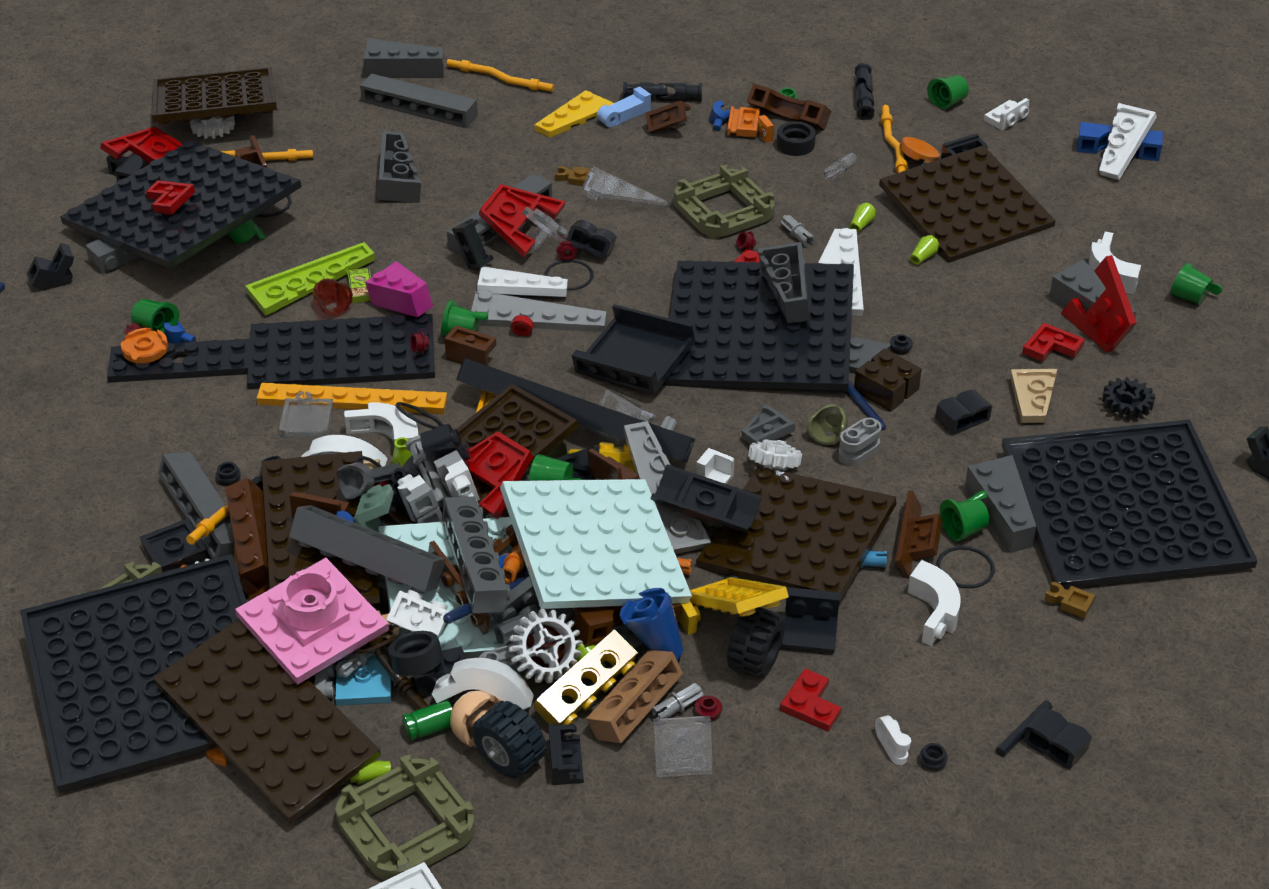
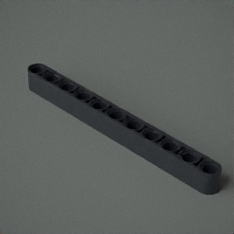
M463 358L456 378L460 382L497 395L509 385L514 384L576 419L578 424L626 440L623 432L624 425L646 422L467 358ZM649 423L662 448V452L670 457L688 462L695 439Z

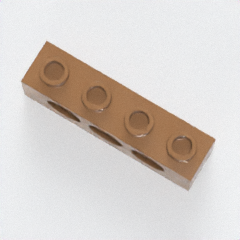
M648 650L586 718L597 740L622 743L649 713L652 707L680 678L683 672L673 652Z

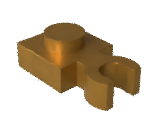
M559 166L558 173H555V180H568V184L588 187L594 176L593 169L573 166V169L570 170L567 167Z
M1052 582L1050 591H1046L1045 600L1049 603H1060L1061 610L1085 619L1095 601L1096 595L1073 586L1066 590L1061 584Z

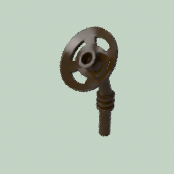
M388 625L389 630L351 652L352 654L371 653L372 656H376L394 682V688L401 693L402 697H407L417 710L429 706L415 691V685L412 684L407 676L399 675L393 671L390 657L386 653V646L400 633L399 626Z

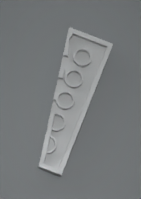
M487 290L479 293L475 292L471 310L473 312L488 313V319L480 321V325L510 327L512 319L518 315L529 317L534 322V328L603 332L606 325V311L492 294Z
M648 421L624 425L623 432L636 474L639 475V479L646 480L651 495L652 493L655 494L661 482L664 469L670 463L662 452V448ZM655 503L675 554L704 549L707 544H711L700 520L676 513L673 509Z

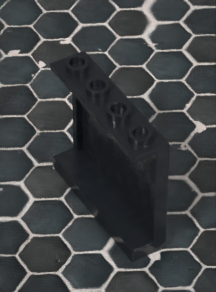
M614 304L612 306L613 320L586 352L575 350L571 355L575 372L655 395L696 342L693 325Z

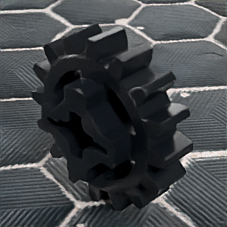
M1126 377L1122 381L1120 378H1116V382L1109 381L1108 386H1104L1102 402H1105V408H1111L1110 413L1118 412L1119 417L1127 415L1128 419H1131L1132 415H1135L1137 418H1141L1142 414L1147 416L1149 410H1153L1155 394H1152V388H1146L1147 383L1139 384L1138 379L1130 381Z

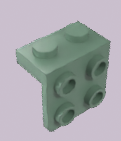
M390 484L383 487L381 485L374 486L367 493L361 495L354 516L355 523L378 532V526H383L379 517L389 512L394 491Z

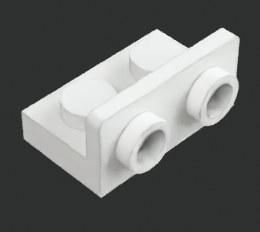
M1025 98L1018 103L1008 100L985 114L984 121L1000 130H1004L1028 115L1030 100Z
M408 590L407 593L399 591L386 619L387 622L411 632L431 631L439 639L445 625L443 616L449 612L446 610L448 606L436 600H433L432 603L422 600L423 595L412 590Z

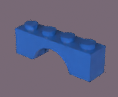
M1080 122L1076 152L1097 154L1102 149L1107 148L1109 134L1112 132L1113 126ZM1148 131L1135 153L1138 159L1159 161L1163 131Z

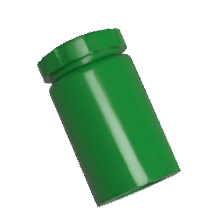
M446 700L412 711L410 715L409 713L403 714L402 723L409 740L413 741L417 737L422 738L451 728L450 715L452 707L450 702Z

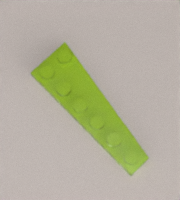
M363 242L245 285L246 293L266 316L347 275V270H355L374 261L375 254Z

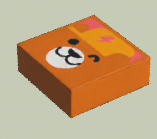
M758 116V134L766 143L773 142L774 125L767 116Z

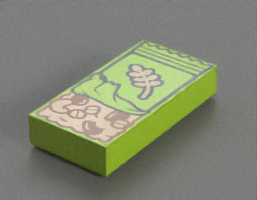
M369 268L347 270L352 303L371 301L365 284L371 278Z

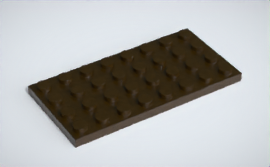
M511 384L458 427L457 430L460 434L462 445L466 444L469 449L497 431L530 450L533 458L525 471L527 472L531 468L537 454L545 456L579 426L576 419ZM471 475L480 498L478 500L479 504L494 488ZM390 505L389 512L384 515L397 525L416 524V521L410 519L405 506L397 508Z
M362 451L261 461L270 589L284 582L291 575H295L296 572L305 570L327 558L370 604L380 603L377 575L365 572V568L362 566L347 565L342 562L343 559L340 557L325 556L320 553V549L315 547L307 548L300 546L298 540L289 537L294 521L289 498L292 492L349 502L350 510L348 513L353 517L355 516L361 497L353 499L344 497L337 480V470L343 465L354 463L356 458L363 456Z
M240 619L153 677L155 685L290 824L381 756L380 749L308 679L297 685Z

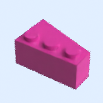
M397 261L384 270L375 273L372 278L365 282L371 303L374 306L419 317L433 307L427 283Z

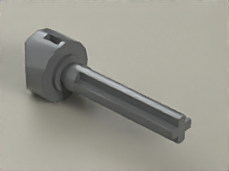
M352 463L338 468L337 480L345 498H358L367 493L373 487V484L392 480V474L398 476L399 474L395 473L394 470L402 468V466H400V463L370 469L363 463Z

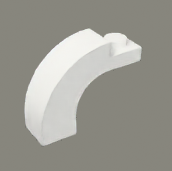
M1105 232L1102 240L1098 239L1097 243L1092 242L1089 266L1093 270L1097 268L1105 256L1113 255L1110 249L1114 233ZM1113 256L1125 292L1134 295L1141 265L1124 262Z
M373 402L368 403V409L344 411L347 434L377 432L389 436L393 441L400 437H405L409 440L412 437L419 436L416 422L401 413L394 405Z
M346 435L319 437L312 441L310 450L301 456L362 451V455L365 457H370L373 460L380 459L381 466H385L387 462V457L373 445Z
M921 560L910 575L908 593L928 602L934 609V612L924 624L922 642L932 646L937 638L941 639L945 631L951 634L955 631L960 609V593L955 582L947 573Z
M469 658L454 663L451 673L439 678L432 692L435 701L439 703L465 690H481L494 695L500 700L510 701L520 706L523 710L531 706L534 697L525 680L514 669L504 663L488 658Z

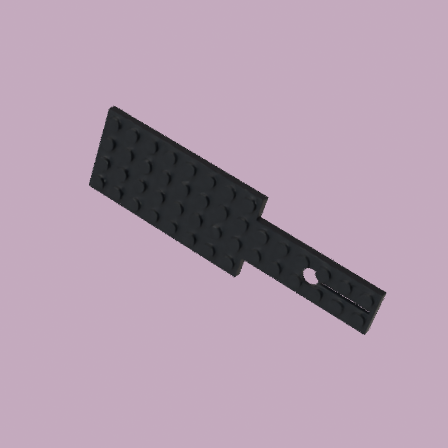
M422 314L419 317L396 315L251 324L250 339L168 343V350L165 355L156 361L144 364L128 361L123 356L121 346L111 347L107 379L108 383L248 375V389H260L261 383L315 386L435 378L433 314ZM423 332L425 336H428L429 348L424 350V354L411 350L410 338L412 334ZM177 355L187 356L183 359V363H173V357Z

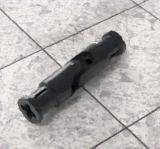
M860 63L855 67L857 116L861 120L872 119L875 112L873 108L872 68L867 63Z
M623 82V99L633 95L634 89L640 86L651 94V99L679 101L698 99L702 101V83H699V85L659 83L657 85L651 82H640V84H627V82ZM667 87L674 88L676 90L675 94L667 96Z

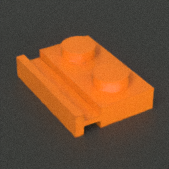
M731 106L727 135L736 133V136L756 137L760 108L740 107V109H734V106Z

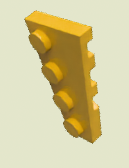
M585 90L534 124V130L549 138L571 129L572 125L584 124L591 117L597 118V112L603 105L610 106L614 103Z

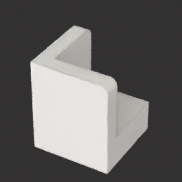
M708 448L697 461L696 474L727 484L734 475V458Z

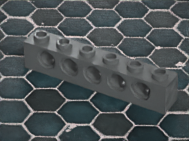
M475 496L445 497L442 520L472 613L505 612L506 601H509L511 596L510 586L505 584V572L503 568L499 567V554L494 552L493 537L488 535V523L483 521L482 507L478 506Z

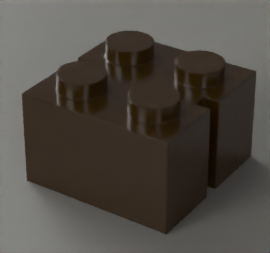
M884 348L871 358V362L868 360L855 371L854 387L863 397L892 412L904 402V398L908 399L919 390L922 368Z

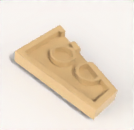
M1011 369L1010 379L1021 423H1045L1057 369Z

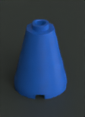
M651 588L638 593L643 597L642 599L635 602L629 600L621 608L620 617L622 622L649 650L673 652L678 661L684 648L671 596L663 588Z

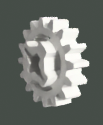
M233 115L229 118L215 116L209 120L191 119L190 125L193 134L197 133V137L204 135V139H207L209 136L215 139L218 135L223 137V133L229 134L230 130H234L235 121Z
M765 439L763 443L757 442V444L752 443L750 445L748 457L751 460H755L756 463L763 465L764 468L785 471L788 467H799L802 453L800 450H795L794 447L787 445L785 441Z

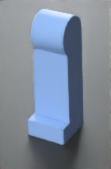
M639 86L634 89L633 95L610 106L603 105L597 112V119L607 127H612L651 110V94Z

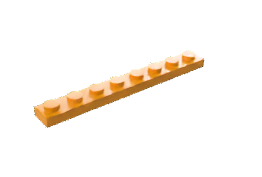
M261 383L257 395V405L361 410L368 409V403L373 402L396 406L397 402H404L430 414H444L448 398L447 392ZM400 405L407 413H420L412 408Z

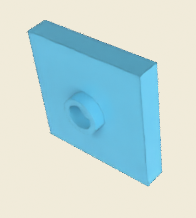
M371 656L364 667L357 668L347 678L339 677L336 673V706L391 703L392 679L376 656ZM344 658L338 660L337 664L340 663Z

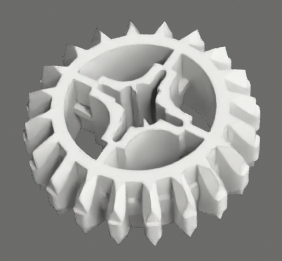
M545 609L539 610L538 615L532 611L528 614L529 619L526 617L520 619L522 626L516 625L513 627L514 632L518 635L510 636L509 640L516 643V645L509 647V652H516L517 656L513 657L511 661L513 663L520 661L521 665L517 668L518 672L527 669L525 678L530 679L535 674L536 683H540L544 677L546 683L549 684L553 682V677L558 681L563 674L571 669L569 666L573 667L578 663L573 657H580L582 652L576 650L575 647L581 646L583 642L580 640L575 641L574 637L579 635L580 631H571L570 628L574 625V622L570 621L565 624V614H561L556 619V610H551L548 616ZM542 625L554 628L560 633V636L550 635L546 628L543 629ZM533 628L534 645L527 650V636ZM546 642H556L555 644L551 645L550 648L544 651L543 649L539 651L535 650L541 647V645ZM564 643V656L561 662L558 663L557 649L559 645ZM539 656L545 664L548 663L549 668L537 665L530 657Z

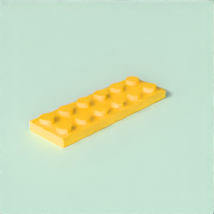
M733 577L690 590L692 595L690 602L697 607L704 606V608H712L713 610H721V612H730V614H739L740 616L751 615L756 612L755 608L761 606L765 608L778 606L781 604L780 600L789 597L785 586Z

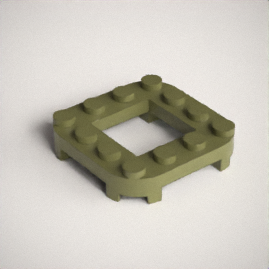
M722 165L718 174L689 183L684 178L679 180L678 186L674 190V206L701 233L707 235L709 239L715 240L774 218V194L762 191L748 178V170L744 167L741 170L728 169V165ZM731 190L748 207L722 215L718 210L711 212L701 200Z
M411 755L403 756L400 758L401 765L356 789H353L349 784L341 790L342 796L339 798L335 808L339 829L369 870L377 877L382 878L383 881L423 862L428 867L464 847L474 838V813L470 801L465 803L440 772L439 763L432 757L430 760L419 758L411 759ZM417 791L441 824L399 847L394 842L390 844L370 815Z

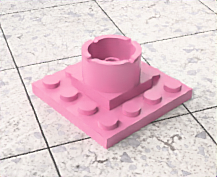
M327 558L305 570L296 572L295 575H291L284 582L235 609L236 616L297 685L389 630L388 622Z

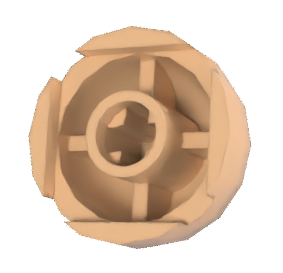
M471 691L462 695L454 704L450 715V726L455 736L466 745L477 747L472 736V725L496 703L502 700L484 691Z

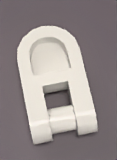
M887 715L877 718L875 721L876 734L889 758L897 765L905 764L908 759L907 750L910 748L911 738L907 734L901 733L898 722L893 720L891 716Z

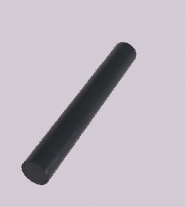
M1047 700L1043 701L996 748V753L1004 757L1024 737L1026 726L1043 708L1052 709V704Z

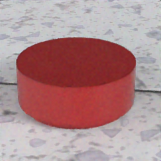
M524 315L515 316L510 325L511 331L518 336H529L534 328V322Z

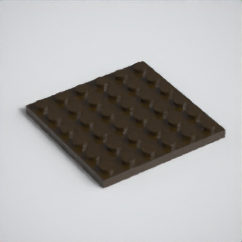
M272 67L153 79L152 118L153 123L160 125L169 124L171 121L177 120L179 122H189L191 119L196 118L209 120L215 116L229 118L233 114H241L242 116L252 115L253 112L268 114L272 113L273 110H277Z
M984 145L881 178L879 181V186L925 237L931 235L938 240V252L948 263L1054 227L1056 222Z
M758 466L743 490L762 496L749 534L747 535L724 526L722 528L718 527L710 538L711 544H707L696 559V564L701 569L729 576L735 575L750 581L785 586L786 588L840 592L841 601L897 504L896 496Z

